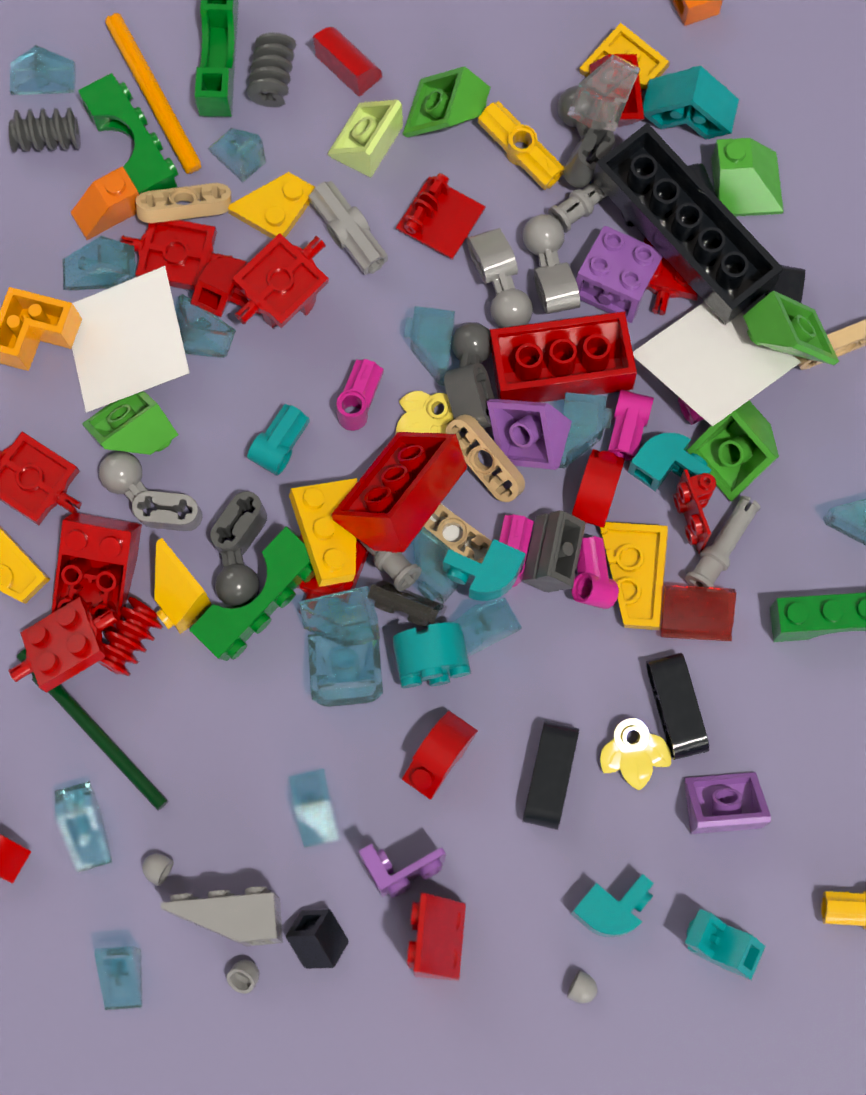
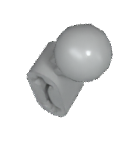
M540 214L531 218L523 230V241L527 249L538 256L540 263L539 268H534V279L538 297L546 314L580 308V295L576 279L567 262H559L557 253L565 240L564 229L559 220L553 216Z
M497 228L468 237L467 243L470 255L485 284L493 282L496 296L492 300L490 308L491 316L495 323L501 328L527 325L533 314L532 302L527 294L515 289L512 276L518 274L517 262L513 250L501 229Z
M124 451L114 452L107 455L100 464L99 479L103 487L115 494H125L132 503L134 515L146 527L192 531L201 524L203 518L202 511L191 496L148 491L141 482L143 475L142 466L139 460L131 453ZM151 503H153L157 510L151 511L150 516H147L144 509H149ZM188 506L192 514H186L185 519L182 520L178 512H184L185 507Z

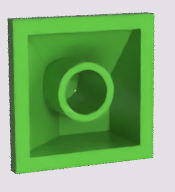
M465 66L421 78L403 135L408 138L451 127L480 116L486 108L491 87Z
M751 138L717 139L711 156L716 197L735 217L783 214L777 152Z
M772 291L743 315L748 326L747 334L758 346L763 345L778 352L830 365H835L839 362L815 309L776 291Z
M144 391L108 404L82 423L84 428L104 449L148 455L153 454L155 451L164 450L171 444L172 439L179 435L158 403Z
M750 400L713 427L710 426L687 450L689 454L695 453L707 462L708 467L712 469L710 474L715 478L716 485L730 501L735 500L779 457L771 424Z

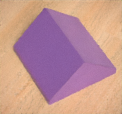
M489 399L487 401L494 442L515 466L556 470L560 467L572 423L570 419L548 403Z
M756 772L685 778L691 834L761 829L771 822V814Z

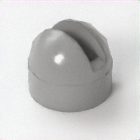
M161 854L149 855L144 860L142 866L146 879L157 886L162 885L170 874L174 861Z
M241 960L234 964L228 972L227 981L232 989L246 994L251 992L257 984L260 972L253 961Z
M579 970L570 985L567 998L578 1003H588L595 998L597 985L593 977Z

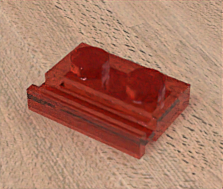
M664 585L662 623L660 628L661 637L732 641L736 590L731 588Z

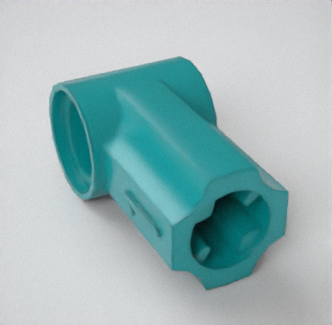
M284 404L267 431L260 433L253 441L247 458L276 476L280 475L291 458L292 448L309 424V417L293 405Z

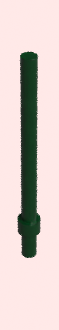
M26 649L17 655V659L20 662L26 660ZM32 672L31 674L34 676L32 681L38 686L35 674ZM61 684L48 691L157 811L168 803V800Z

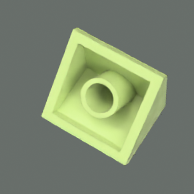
M399 100L359 103L327 154L332 159L371 178L403 128L402 103Z

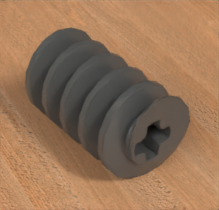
M265 33L257 37L255 51L253 52V62L251 64V74L249 76L250 84L247 87V95L256 104L266 107H280L285 104L283 97L289 93L287 84L290 83L291 77L288 73L293 68L291 62L294 59L293 50L296 48V41L292 37L282 33Z
M71 107L67 108L65 117H61L58 108H54L52 118H48L45 109H41L39 118H35L32 109H28L26 119H22L19 110H14L13 119L9 122L11 150L16 152L20 144L23 151L28 152L32 147V143L37 151H42L45 143H47L50 150H56L58 142L64 150H68L71 141L76 149H80L79 124Z

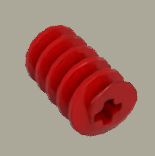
M129 597L128 601L134 609L122 607L120 610L125 621L119 619L118 622L112 624L117 632L105 631L104 636L109 644L102 643L107 657L98 661L99 664L117 675L130 676L131 673L125 666L126 662L137 665L139 661L133 652L145 653L147 651L141 640L154 641L155 638L149 631L150 627L160 630L163 628L157 619V613L133 597Z

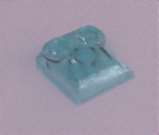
M378 628L308 635L312 700L322 706L332 707L371 703L383 694Z

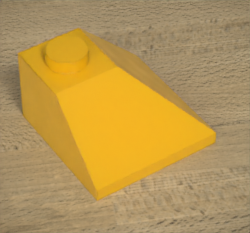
M161 538L156 542L154 600L160 608L156 613L168 630L174 626L181 634L192 626L212 604L204 589Z

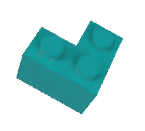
M700 65L649 79L643 103V113L648 120L661 130L687 124L706 140L732 133L739 99Z

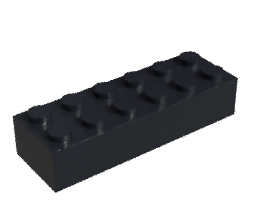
M648 123L596 162L593 181L725 324L729 323L776 285L784 268Z

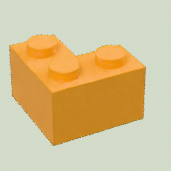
M9 287L0 309V364L29 371L40 341L71 349L82 321L73 303Z

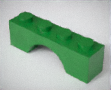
M201 0L202 54L200 66L196 67L195 100L199 116L232 117L238 0Z
M110 73L79 89L78 93L82 104L98 132L118 131L129 136L135 142L133 153L123 168L139 194L146 191L177 188L174 177L179 175L170 157L164 159L160 151L163 150V147L155 132L149 134L145 126L148 125V122L140 107L134 109L130 101L133 100V97L125 82L118 83L113 73Z
M287 526L262 551L267 566V578L259 596L251 603L239 608H223L212 604L189 629L218 659L228 661L230 658L234 660L240 656L247 648L245 642L254 632L256 634L262 632L272 620L269 616L278 607L284 608L292 601L296 595L294 590L302 581L306 583L315 576L304 540Z
M866 592L777 598L769 608L773 642L809 640L821 635L838 632L866 631Z

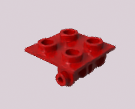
M438 173L437 176H429L396 229L453 260L486 206L449 187L448 177Z
M685 469L677 484L676 493L673 494V500L678 513H684L688 524L685 525L687 540L690 545L695 544L697 552L700 554L711 536V531L702 509L707 506L713 494L716 480L709 473L690 477L688 469Z

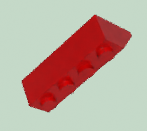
M625 311L490 329L494 378L498 399L541 403L634 389L637 370Z
M398 432L331 514L333 520L374 551L404 553L468 468L456 434Z

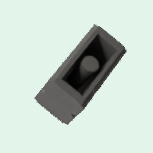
M555 511L550 514L536 516L523 581L548 593L559 591V589L573 588L575 570L577 569L586 524L585 521L565 511Z

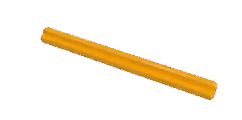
M114 13L112 16H108L105 19L107 28L185 172L192 174L200 170V159L121 14Z

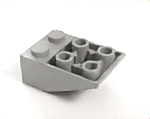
M267 887L246 888L245 895L234 896L233 893H230V890L210 891L206 899H198V897H193V894H175L170 896L171 902L161 903V909L245 946L283 943L280 898L274 892L268 890Z

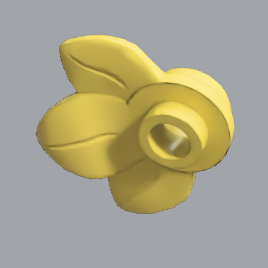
M413 391L406 394L399 400L401 407L406 413L397 423L396 434L398 432L446 434L447 425L454 420L447 394L436 393L430 396L423 391ZM438 404H443L444 411L436 415L434 408Z
M627 718L617 724L613 733V739L603 746L600 754V765L603 773H612L620 770L626 782L637 790H641L648 783L653 772V766L669 767L672 760L671 752L664 739L650 734L647 726L635 718ZM631 730H636L638 733V739L634 743H628L626 739L627 733Z

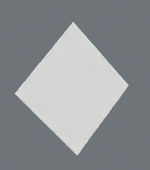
M165 266L73 303L82 318L72 350L86 413L190 373Z
M705 302L633 351L635 359L712 427L801 363L793 355L778 352L763 345H756L747 334L748 326L742 312L725 324Z

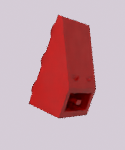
M77 512L63 519L51 614L81 597L87 603L93 618L113 608L118 618L123 620L120 610L122 607H126L138 558L142 524ZM113 625L102 630L117 632Z
M421 893L420 902H413L411 928L417 931V941L409 940L407 964L408 968H414L415 977L459 981L466 910L465 903L426 893Z

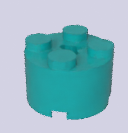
M459 623L427 625L428 629L417 632L416 628H412L393 636V647L401 688L416 687L422 685L423 681H429L430 687L441 686L450 683L449 676L457 678L471 674L464 634Z

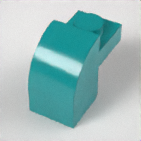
M663 433L652 437L642 446L632 459L628 473L656 492L671 471L681 477L683 471L688 469L689 475L692 477L702 473L710 474L712 469L708 467L707 462L701 456L686 452L691 441L690 438L678 433Z
M493 539L482 564L449 549L443 560V571L447 572L446 576L450 580L458 584L465 585L466 582L471 583L469 598L478 601L494 600L503 596L512 588L524 565L526 553Z
M642 874L620 901H617L596 883L572 911L571 915L597 935L603 937L623 936L642 923L631 911L636 909L640 913L653 897L648 890L654 883Z
M699 909L696 918L690 922L685 944L688 945L687 949L692 953L750 980L766 947L753 935L726 925L714 914Z

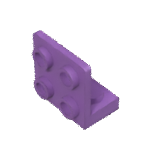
M604 226L576 277L580 300L608 313L625 311L626 320L632 323L638 312L643 294L663 256L655 247L608 226Z
M370 844L359 850L361 860L381 896L384 897L390 894L392 899L411 888L410 881L422 876L423 880H427L442 871V863L446 859V853L443 847L394 875L389 876L394 871L383 849L376 852L373 845Z

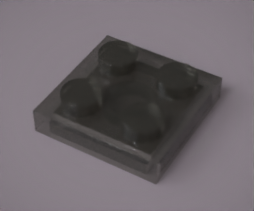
M384 580L372 584L367 598L375 601L374 607L394 614V611H402L408 614V621L423 627L442 620L447 609L446 605L409 590L398 591L394 584Z

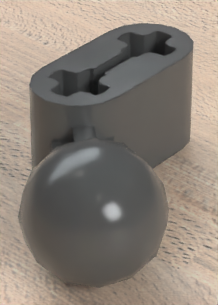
M573 86L560 95L557 108L562 121L568 126L577 128L581 139L574 147L564 167L563 174L570 185L576 188H584L594 177L596 162L611 151L615 137L607 126L599 123L595 124L594 122L598 111L597 97L588 88ZM592 151L591 156H590V157L588 158V160L586 161V157H587V156L589 155V153Z
M468 322L457 328L452 337V350L457 359L460 360L459 368L448 370L445 373L444 384L453 418L456 419L460 415H470L483 428L491 427L487 401L495 398L487 371L481 363L487 360L492 352L490 331L478 322ZM465 427L460 430L462 433L468 432Z
M250 491L241 492L231 500L214 524L210 535L212 543L222 556L224 567L216 578L215 590L218 598L224 604L232 607H243L251 603L259 591L258 576L252 568L244 565L243 554H245L267 521V513L260 498ZM235 537V539H234L232 542H231L230 540H226V541L224 542V540H225L226 538L232 540V539Z

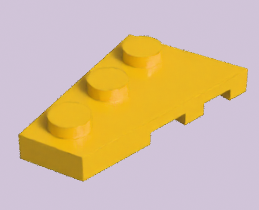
M357 478L296 487L290 490L289 498L319 587L350 582L355 577L356 537L336 523L331 514L355 486Z
M606 522L604 528L600 527L612 578L619 588L617 599L624 627L660 630L668 526Z
M0 526V591L26 604L51 579Z

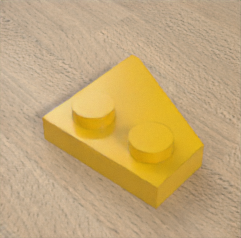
M620 23L580 67V73L591 78L589 65L607 54H637L640 87L647 90L649 79L660 77L669 67V61Z
M287 172L231 203L228 207V213L272 239L279 233L286 238L311 203L309 195L313 192L315 186Z

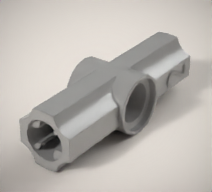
M324 181L317 185L309 195V201L326 222L327 229L339 248L346 249L364 275L373 274L381 269L383 264L388 261V255L371 234L370 227L360 210L355 206H350L332 181Z

